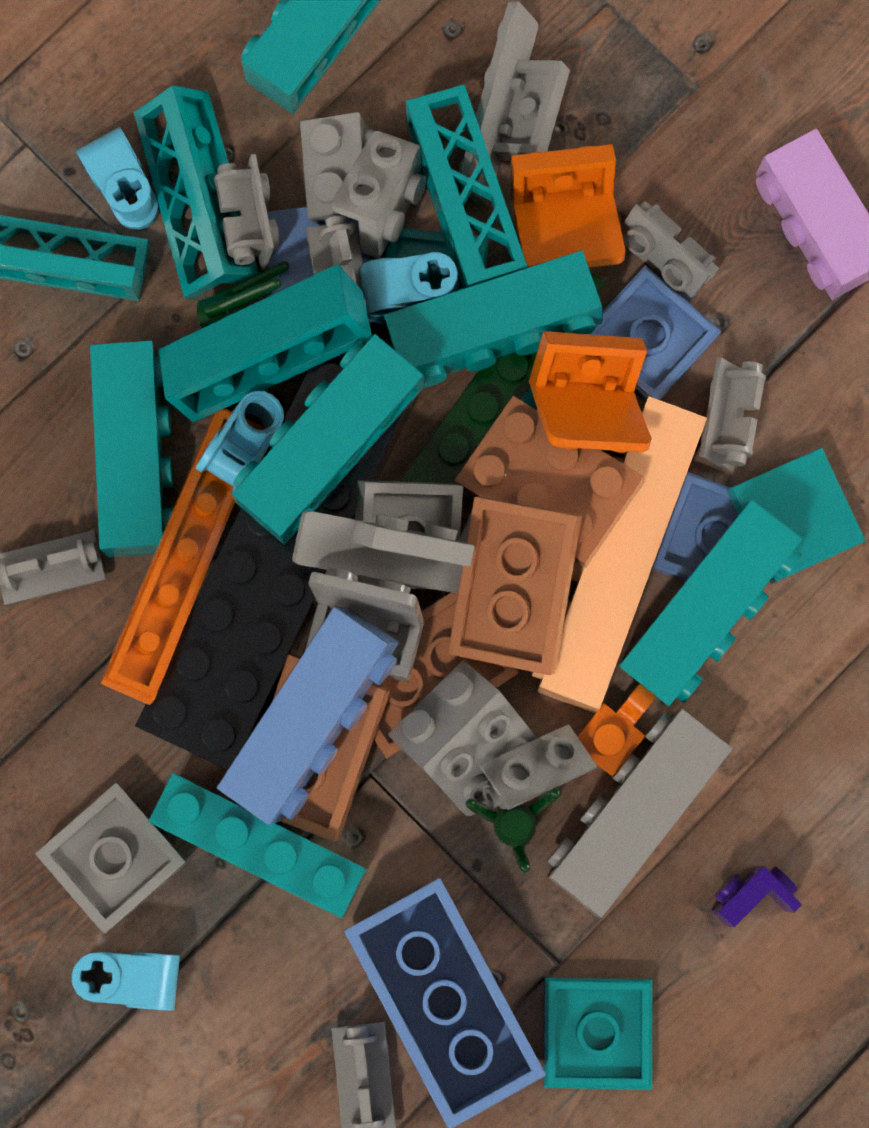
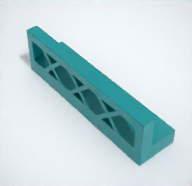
M465 84L406 100V126L412 143L421 146V170L423 175L426 176V185L451 259L457 268L461 289L528 268ZM458 103L462 120L456 131L452 132L436 124L431 110ZM466 129L470 140L462 137ZM441 139L449 142L445 150L443 148ZM456 146L475 155L478 165L470 178L450 168L448 160ZM481 174L483 176L485 185L477 182ZM456 184L464 187L461 195H459ZM471 192L492 202L494 210L486 224L466 215L464 205ZM497 219H498V222H499L501 231H499V230L493 228V226L495 225ZM472 230L480 233L476 242ZM487 237L506 246L512 261L485 269L479 252Z
M172 85L133 113L184 298L195 299L221 283L238 284L258 274L259 270L256 260L247 265H237L234 262V258L230 257L227 252L222 223L223 218L240 216V212H220L214 177L218 174L217 168L222 164L228 163L209 92ZM164 112L167 125L161 140L158 138L154 118ZM173 157L177 158L180 169L175 186L171 184L168 174ZM185 203L190 205L193 216L188 233L184 231L181 221ZM199 250L203 252L208 273L197 279L194 263Z
M0 215V230H3L0 232V279L133 301L140 300L150 249L148 239ZM18 233L31 234L40 247L36 250L4 246L2 244ZM40 236L49 237L53 239H51L47 243H44ZM67 241L80 242L89 253V256L84 259L53 254L51 252ZM90 244L102 247L94 251ZM117 249L136 252L133 266L102 262L101 260Z

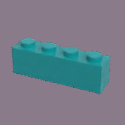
M281 0L273 11L272 23L262 36L259 34L254 35L242 52L241 63L245 81L294 115L381 0Z
M583 250L384 315L395 351L424 375V388L437 385L447 378V374L465 368L470 372L486 369L496 363V358L514 352L520 356L535 353L538 351L543 331L591 334L597 325L603 324L602 304Z
M336 264L158 349L165 399L194 423L241 401L248 393L263 391L349 351L359 341L363 344L367 343L372 338L363 291Z
M376 334L365 345L359 341L349 349L340 362L343 370L330 384L324 380L315 387L304 403L308 408L295 424L290 420L286 421L270 439L269 445L273 448L260 463H257L255 460L250 461L239 472L233 482L237 488L232 493V496L237 505L284 545L298 530L302 512L305 510L315 511L424 388V375Z
M153 341L90 345L99 547L108 558L155 554L174 508H167L166 488H171L175 485L172 456L164 457L163 437L172 436V420L169 406H162L161 387L164 386L159 353Z
M751 500L620 663L619 667L668 706L671 705L675 698L685 703L703 680L696 672L707 658L711 657L714 661L718 662L735 641L736 637L729 631L743 615L750 621L767 601L769 595L762 590L771 578L776 574L781 579H784L800 560L802 554L795 548L802 541V538L755 501Z
M172 773L148 820L149 823L340 918L345 917L368 870L276 823L267 825L242 806Z

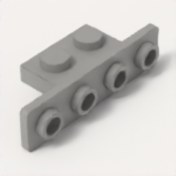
M519 1L508 2L504 18L499 24L497 43L491 64L485 72V85L478 110L475 113L496 177L501 161H511L512 155L548 151L570 72L562 61L530 60L539 25ZM466 151L464 158L459 164L458 172L470 178L478 165L476 156ZM481 174L477 182L485 185L483 176ZM458 185V187L463 191L464 187ZM471 192L469 196L480 205H488L490 200L474 192Z
M305 510L301 514L292 559L294 563L326 570L328 568H336L359 576L458 593L463 566H471L475 545L456 539L458 530L443 526L426 524L425 532L423 533L407 530L409 520L377 514L376 522L371 523Z

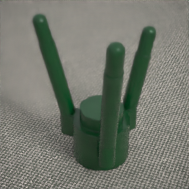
M282 261L233 287L217 291L215 296L199 300L197 303V316L201 328L248 307L246 302L280 288L281 280L273 278L287 271L289 263Z
M552 788L528 807L518 805L510 810L501 809L499 812L492 810L473 798L466 801V807L486 821L493 823L496 837L506 846H512L513 855L520 870L526 873L530 870V862L525 851V844L535 834L537 825L535 816L560 797L561 791L559 788Z

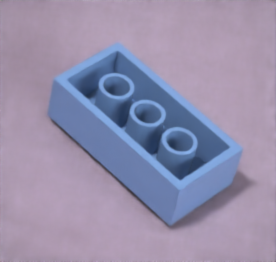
M440 878L344 931L448 1128H454L546 1076Z

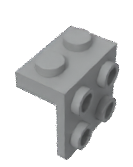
M328 568L325 574L312 572L308 584L318 605L305 651L334 607H348L399 642L391 654L397 658V662L387 678L409 683L425 623L417 597L410 594L411 589L403 584L388 580L379 581L378 586L357 582L358 577L355 574L336 568Z
M464 660L388 734L395 744L429 775L466 816L475 814L466 807L468 799L473 798L484 805L487 804L484 797V789L490 787V782L481 770L480 765L537 739L501 692Z

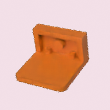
M613 144L583 146L547 152H531L511 156V201L519 243L528 268L581 250L584 252L589 268L616 265L624 261L625 245L613 194L616 166Z
M543 331L529 384L550 444L568 450L579 448L612 450L619 453L628 451L645 452L649 449L652 438L634 394L647 354L643 338Z

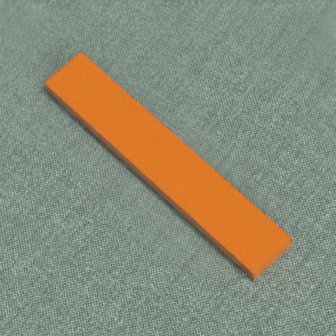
M226 408L213 413L100 684L148 705H151L155 700L235 503L232 496L233 486L207 470L199 472L194 469L217 431L222 429L232 411ZM245 418L247 423L253 428L264 430V426Z

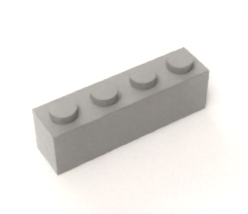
M684 709L676 712L672 718L665 712L659 717L645 736L652 744L640 759L633 754L628 757L613 776V779L620 785L608 800L599 795L580 818L587 825L575 842L566 837L547 861L554 867L548 878L596 917L602 918L733 749Z

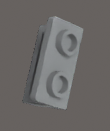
M359 112L300 121L308 219L312 224L325 223L327 218L341 215L333 212L332 199L372 132L376 131L375 128L369 129Z
M380 131L372 132L332 199L333 212L359 222L362 253L380 259L389 241L396 242L399 238L405 222V213L410 204L417 205L426 186V176L421 173V146Z

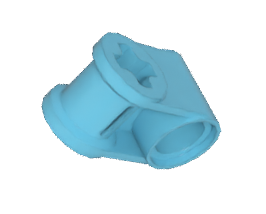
M120 126L75 150L97 190H101L122 226L130 230H142L155 222L159 215L157 197L141 169L142 165ZM135 195L138 201L129 205L127 199Z
M430 252L403 258H381L366 262L359 267L364 300L367 301L368 319L373 322H385V314L460 290L455 263L449 256L440 252ZM431 276H441V288L431 289Z
M265 391L248 393L230 414L222 429L217 431L194 469L199 472L207 470L233 486V493L237 488L233 484L236 476L250 461L261 462L264 458V453L269 447L270 439L282 425L284 412L279 400ZM245 414H253L260 418L264 425V430H258L250 426L245 419Z
M112 952L89 953L80 958L74 966L72 985L76 993L87 1001L123 1004L130 1008L173 1011L175 1010L180 956L145 952H132V954ZM98 961L103 962V970L112 973L113 978L111 983L101 986L100 992L95 991V982L86 980L87 971L96 969Z

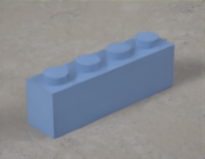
M334 607L217 786V789L267 825L282 821L285 817L292 820L301 810L309 796V793L304 788L314 772L321 775L335 758L338 748L333 743L342 729L351 730L365 712L368 704L362 699L373 682L377 685L382 684L392 671L397 658L391 654L399 642L350 608Z

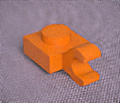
M640 683L617 712L603 703L600 710L595 713L577 736L596 765L611 777L617 773L646 736L633 725L650 706L656 696Z

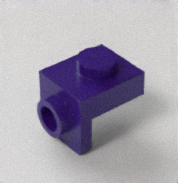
M755 866L743 879L738 874H735L716 892L715 897L720 902L711 912L725 926L735 927L767 894L785 912L795 913L802 904L793 896L798 890L797 886L780 869L774 866L769 871L765 866Z

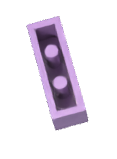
M817 128L765 155L756 172L758 191L767 204H774L783 219L781 221L783 232L789 243L794 247L799 246L808 260L807 270L815 286L820 290L825 289L831 300H834L869 281V213Z

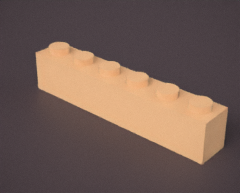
M648 396L641 411L652 438L649 449L645 452L628 451L624 458L617 455L614 456L616 460L644 476L645 482L587 568L576 561L574 562L571 580L578 583L571 601H567L555 674L545 675L536 672L532 674V676L541 679L537 692L594 714L600 710L707 420L704 416Z

